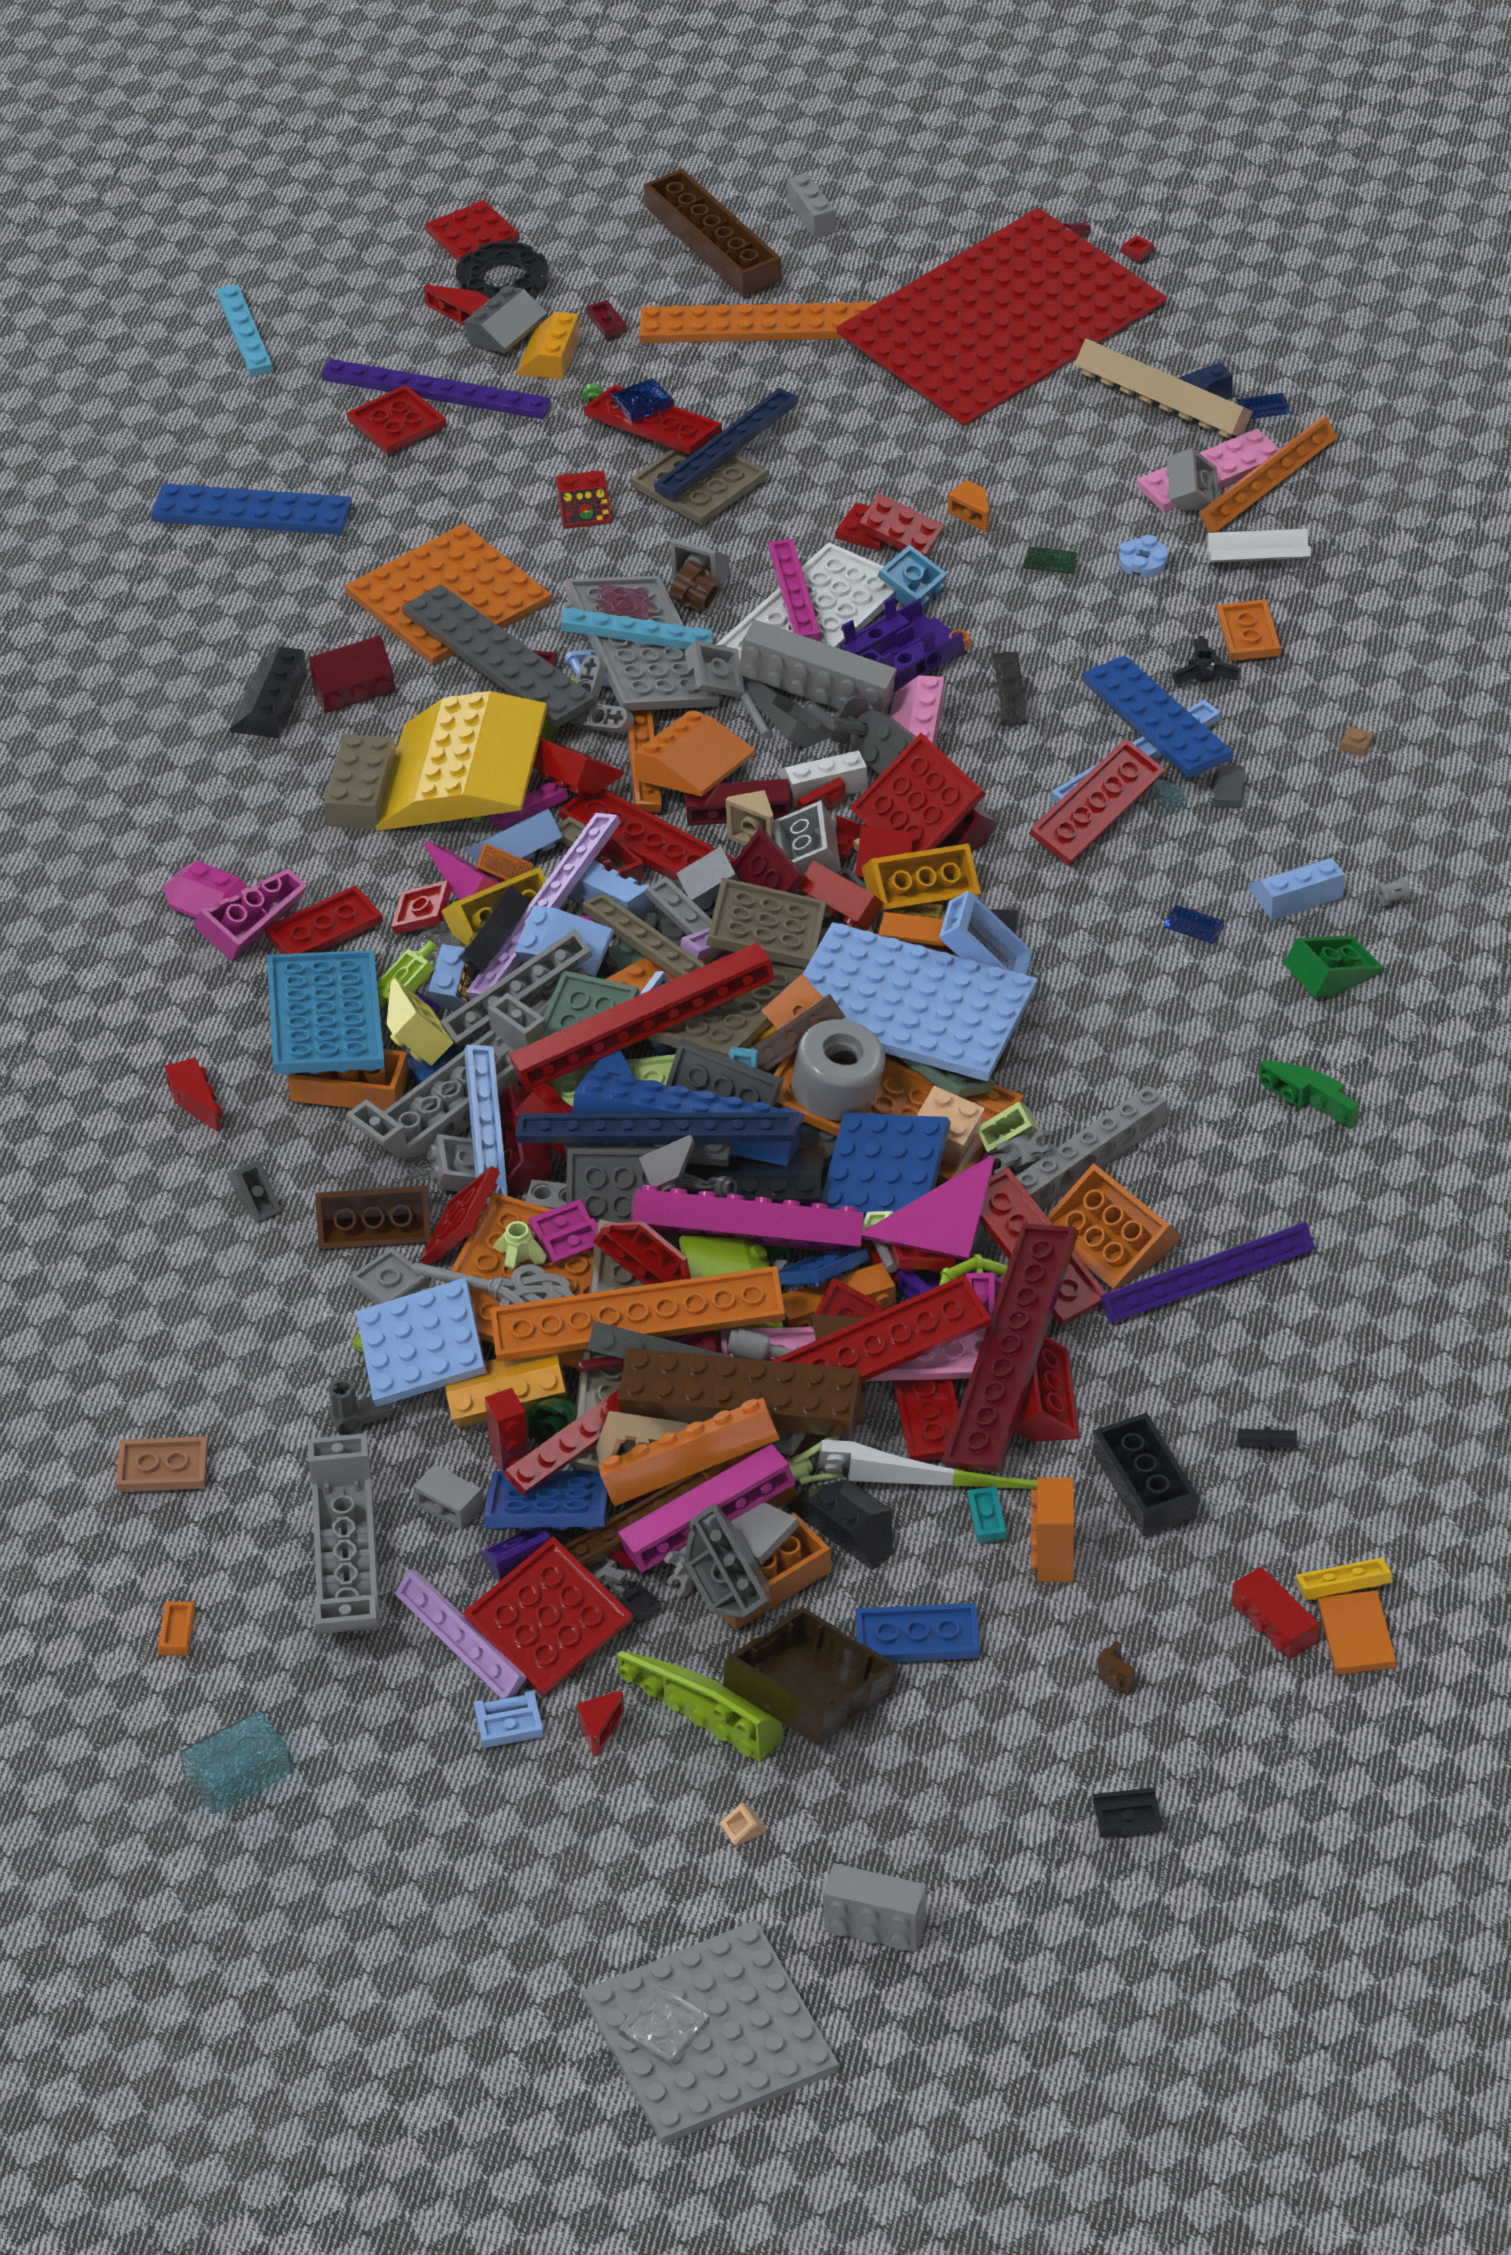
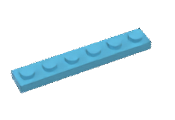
M230 285L216 289L218 301L250 377L273 372L271 360L239 285Z
M563 607L562 631L685 650L694 641L701 640L712 644V630L700 627L693 628L674 623L667 624L653 620L630 618L628 616L609 615L603 612L583 611L578 608L570 609Z

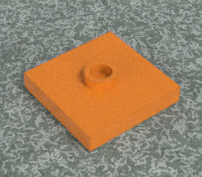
M801 974L761 1011L779 1029L824 997Z

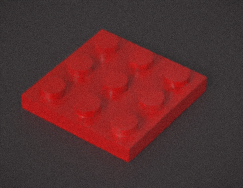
M484 200L475 202L470 206L425 224L426 232L456 261H459L467 252L472 254L478 250V246L498 241L517 242L520 240L519 232Z
M407 385L401 386L347 412V420L387 455L447 426L446 418Z
M491 1165L448 1201L419 1261L425 1265H431L437 1259L442 1261L451 1248L457 1249L465 1237L470 1238L478 1228L476 1221L488 1208L486 1201L498 1187L496 1180L500 1174L499 1170Z

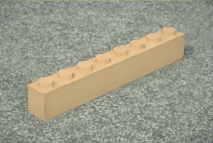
M1085 339L1074 364L1082 368L1080 373L1091 378H1094L1095 374L1101 376L1100 382L1112 387L1114 383L1121 385L1119 390L1133 395L1135 391L1140 394L1139 399L1150 404L1154 400L1160 402L1159 408L1171 413L1173 409L1180 411L1178 416L1192 421L1194 417L1200 420L1198 425L1209 430L1213 426L1219 428L1218 434L1230 439L1233 435L1237 437L1243 435L1253 412L1089 339Z

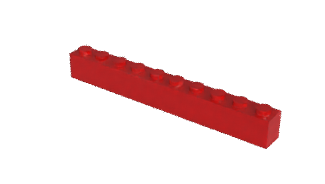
M756 942L509 1054L515 1074L528 1092L537 1088L542 1082L546 1084L770 983L776 980L770 958Z

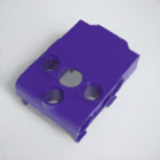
M892 596L882 603L885 617L857 633L855 632L853 620L843 624L841 627L844 641L839 644L840 649L897 669L893 692H896L917 676L927 674L940 664L965 651L963 634L961 632L957 635L953 633L952 638L949 639V634L952 631L938 619H929L923 614L920 598L896 610L895 598Z

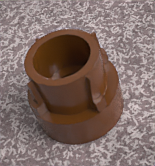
M688 561L674 578L669 590V597L687 608L692 607L698 612L701 610L705 611L712 604L719 591L720 580L710 575L711 572L695 562Z

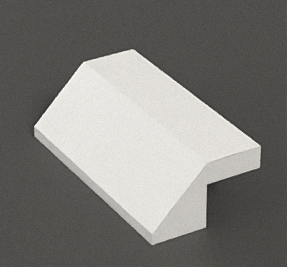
M1307 529L1219 532L1206 535L1209 563L1309 559L1311 557V546H1308Z

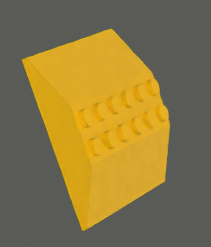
M492 691L475 692L467 695L442 698L405 723L378 824L375 827L376 830L381 831L522 810L548 708L547 704Z

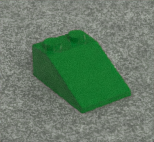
M1353 935L1297 938L1283 963L1291 971V975L1298 979L1307 988V992L1314 997L1335 996L1382 973L1385 969Z

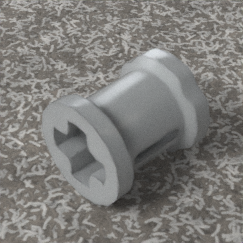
M1400 877L1398 881L1388 884L1378 883V899L1384 907L1388 906L1389 902L1396 900H1409L1410 888L1407 880L1404 877Z

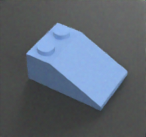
M533 905L514 952L523 963H526L573 929H576L593 955L576 968L583 967L588 976L596 977L614 930L557 908Z

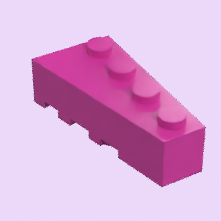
M289 868L262 880L260 884L252 888L247 887L241 890L239 894L229 899L224 898L210 908L201 909L193 927L232 961L265 932V927L276 923L301 901L308 885Z

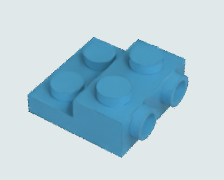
M909 544L879 571L877 577L896 591L894 598L904 606L920 598L922 609L924 610L930 603L932 595L938 597L944 591L947 573Z

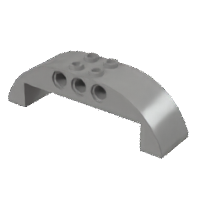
M508 992L488 1007L491 1030L472 1044L494 1046L498 1097L510 1083L517 1084L519 1082L509 1054L541 1040L546 1024L545 1018ZM464 1051L385 1111L380 1110L366 1099L348 1112L346 1119L396 1156L410 1158L427 1154L430 1144L433 1145L437 1134L458 1136L471 1126Z
M367 1433L307 1439L313 1500L317 1600H314L316 1631L318 1634L379 1629L380 1601L377 1545Z

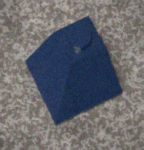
M1222 362L1178 378L1226 400L1232 398L1233 375Z

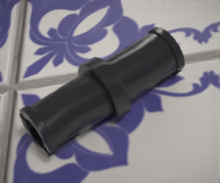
M1264 1426V1429L1238 1428L1237 1446L1264 1447V1450H1270V1447L1297 1448V1429L1273 1430L1270 1426Z

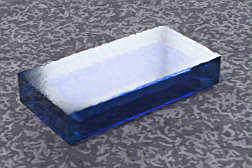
M1283 393L1236 399V404L1253 411L1250 419L1289 414V406Z
M1175 905L1165 920L1164 928L1213 944L1224 928V920Z

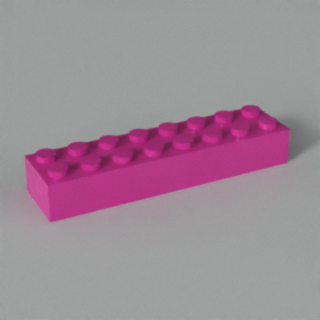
M643 1185L642 1189H636L632 1197L630 1222L643 1221L661 1235L744 1238L760 1245L814 1251L859 1249L861 1246L864 1213L856 1212L857 1208L851 1206H840L839 1210L828 1209L829 1205L822 1203H812L811 1207L800 1206V1202L794 1200H784L783 1204L772 1203L770 1198L756 1197L755 1201L744 1200V1196L737 1194H728L727 1198L715 1197L716 1193L709 1191H699L698 1195L687 1194L685 1189L671 1188L670 1192L659 1191V1187L652 1185Z

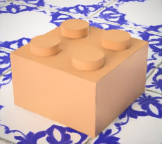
M934 1086L917 1116L949 1118L951 1125L942 1160L958 1166L977 1133L976 1127L980 1126L985 1108Z

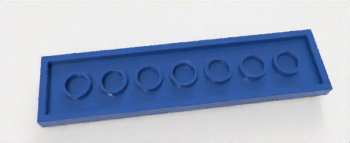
M162 484L151 516L152 522L342 535L352 506L351 497L340 495Z
M1126 655L1117 657L1110 662L1093 667L1082 673V681L1188 778L1233 759V751Z

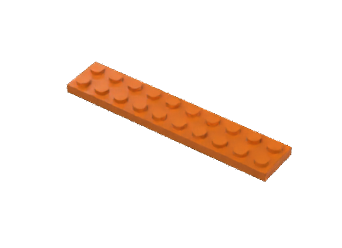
M874 302L641 307L639 337L640 343L844 339L837 333V326L874 305Z
M777 1266L490 1308L497 1362L587 1349L594 1321L665 1338L786 1320Z

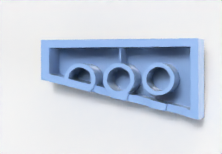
M596 861L591 863L568 895L582 906L583 902L604 893L644 922L647 913H653L652 901L645 896L648 885L639 886L637 885V880L631 877L627 879L621 878L620 872L614 869L606 871L604 865Z

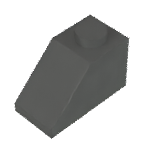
M260 1160L247 1163L227 1172L238 1200L255 1222L281 1212Z

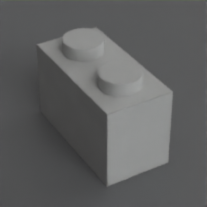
M436 1464L413 1486L415 1505L460 1530H463L484 1508L482 1490L477 1484L471 1481L468 1482L458 1477L453 1471L443 1469Z

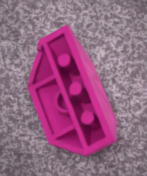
M196 860L179 870L163 887L169 908L197 918L201 909L210 908L224 898L229 899L239 894L241 890L248 886L241 878Z

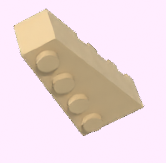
M609 1411L596 1446L599 1463H603L610 1456H620L630 1452L637 1445H647L655 1442L664 1434L682 1431L691 1423Z

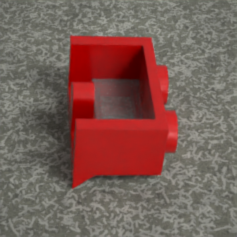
M612 835L594 861L603 864L606 871L614 869L620 872L621 878L627 879L631 877L637 880V882L642 881L643 861L631 852L624 843Z

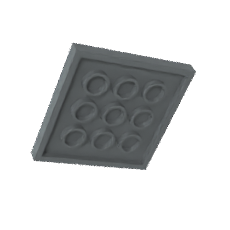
M567 1149L566 1204L581 1199L590 1219L594 1218L597 1223L599 1219L614 1223L630 1222L632 1197L636 1189H642L643 1185H650L639 1157L657 1149ZM680 1181L675 1183V1188H679ZM659 1234L679 1250V1236Z

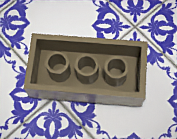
M356 734L343 735L324 801L327 826L376 829L375 827L378 824L396 759L394 737Z

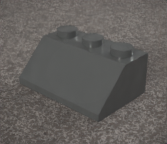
M505 286L494 297L488 299L482 307L474 311L464 321V326L470 346L506 353L549 316L524 289Z

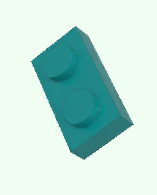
M996 1486L967 1490V1500L977 1543L1007 1539V1531Z

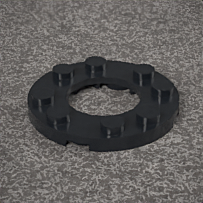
M498 241L480 245L478 250L472 254L468 252L464 254L456 266V281L459 289L477 291L490 299L505 286L524 289L532 297L543 289L549 274L548 263L542 253H536L530 245L513 241ZM496 263H513L525 271L524 276L516 279L512 285L506 283V285L500 287L494 286L493 283L489 285L485 279L480 277L481 272L486 267Z

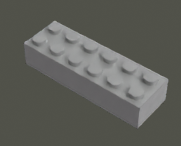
M754 619L743 638L739 675L840 709L843 702L850 696L864 697L868 700L870 711L886 714L892 701L897 669Z

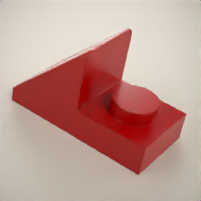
M837 815L836 836L839 859L846 862L856 851L854 849V840L860 838L861 826H868Z

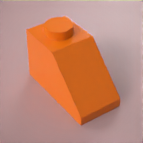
M968 480L962 482L948 494V514L985 532L989 531V506L985 488Z

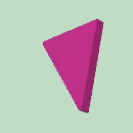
M990 1156L865 1229L862 1232V1238L961 1260L970 1259L995 1158Z

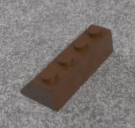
M429 1185L315 1193L319 1249L429 1242L431 1238Z

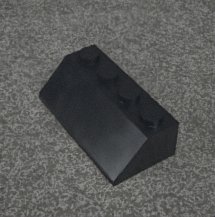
M279 647L258 663L230 726V732L272 738L280 737L307 674L303 649Z

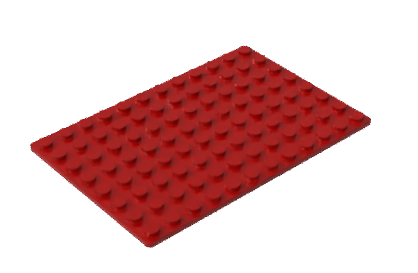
M1036 208L838 325L837 333L961 425H968L1077 358L1085 339L1100 344L1165 304L1167 297L1071 229L1065 230L1063 227L1066 226L1040 208Z

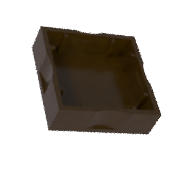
M801 1607L777 1623L770 1632L753 1639L729 1655L722 1686L816 1745H820L892 1694L898 1665L865 1644L849 1638L834 1625L808 1609Z

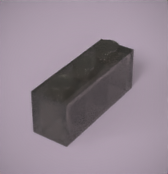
M1018 651L992 653L993 682L1000 726L1026 725V698Z

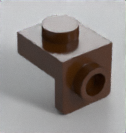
M1115 1641L1109 1648H1104L1098 1656V1678L1106 1682L1112 1689L1119 1690L1128 1696L1135 1688V1668L1121 1661L1122 1644Z

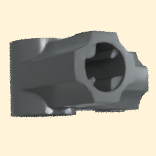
M341 1378L333 1381L331 1387L328 1388L330 1400L328 1412L338 1434L341 1436L354 1435L361 1429L362 1425L391 1416L389 1405L385 1404L376 1407L372 1396L356 1400L355 1387L352 1381H346Z

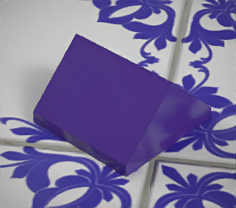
M541 1529L523 1530L480 1551V1554L497 1582H499L546 1543L550 1536L548 1532Z

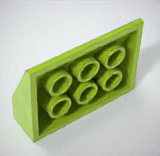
M681 1236L679 1238L681 1253L688 1260L690 1279L769 1267L765 1248L744 1238ZM782 1321L726 1329L783 1328Z

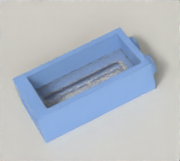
M967 891L949 901L939 936L949 948L963 960L972 959L978 963L998 966L1005 970L1027 975L1033 951L974 894Z

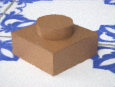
M1349 727L1341 741L1340 750L1365 757L1374 741V733Z

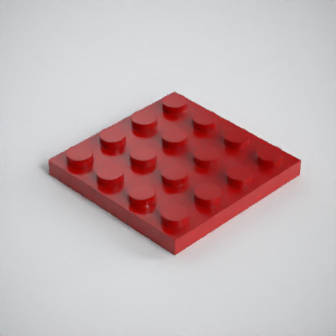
M920 732L849 808L868 827L914 832L911 852L935 849L985 797L986 793Z
M554 1536L463 1612L464 1618L527 1677L525 1680L543 1698L634 1621L633 1614Z

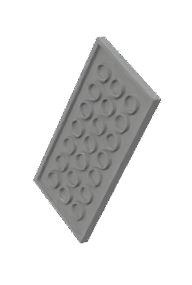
M660 576L566 579L564 588L574 608L583 611L603 612L609 615L628 616L635 619L653 620L655 622L674 623L684 626ZM586 634L596 656L606 663L605 675L620 707L625 708L627 711L718 706L720 698L717 693L697 690L695 674L689 673L687 669L685 649Z

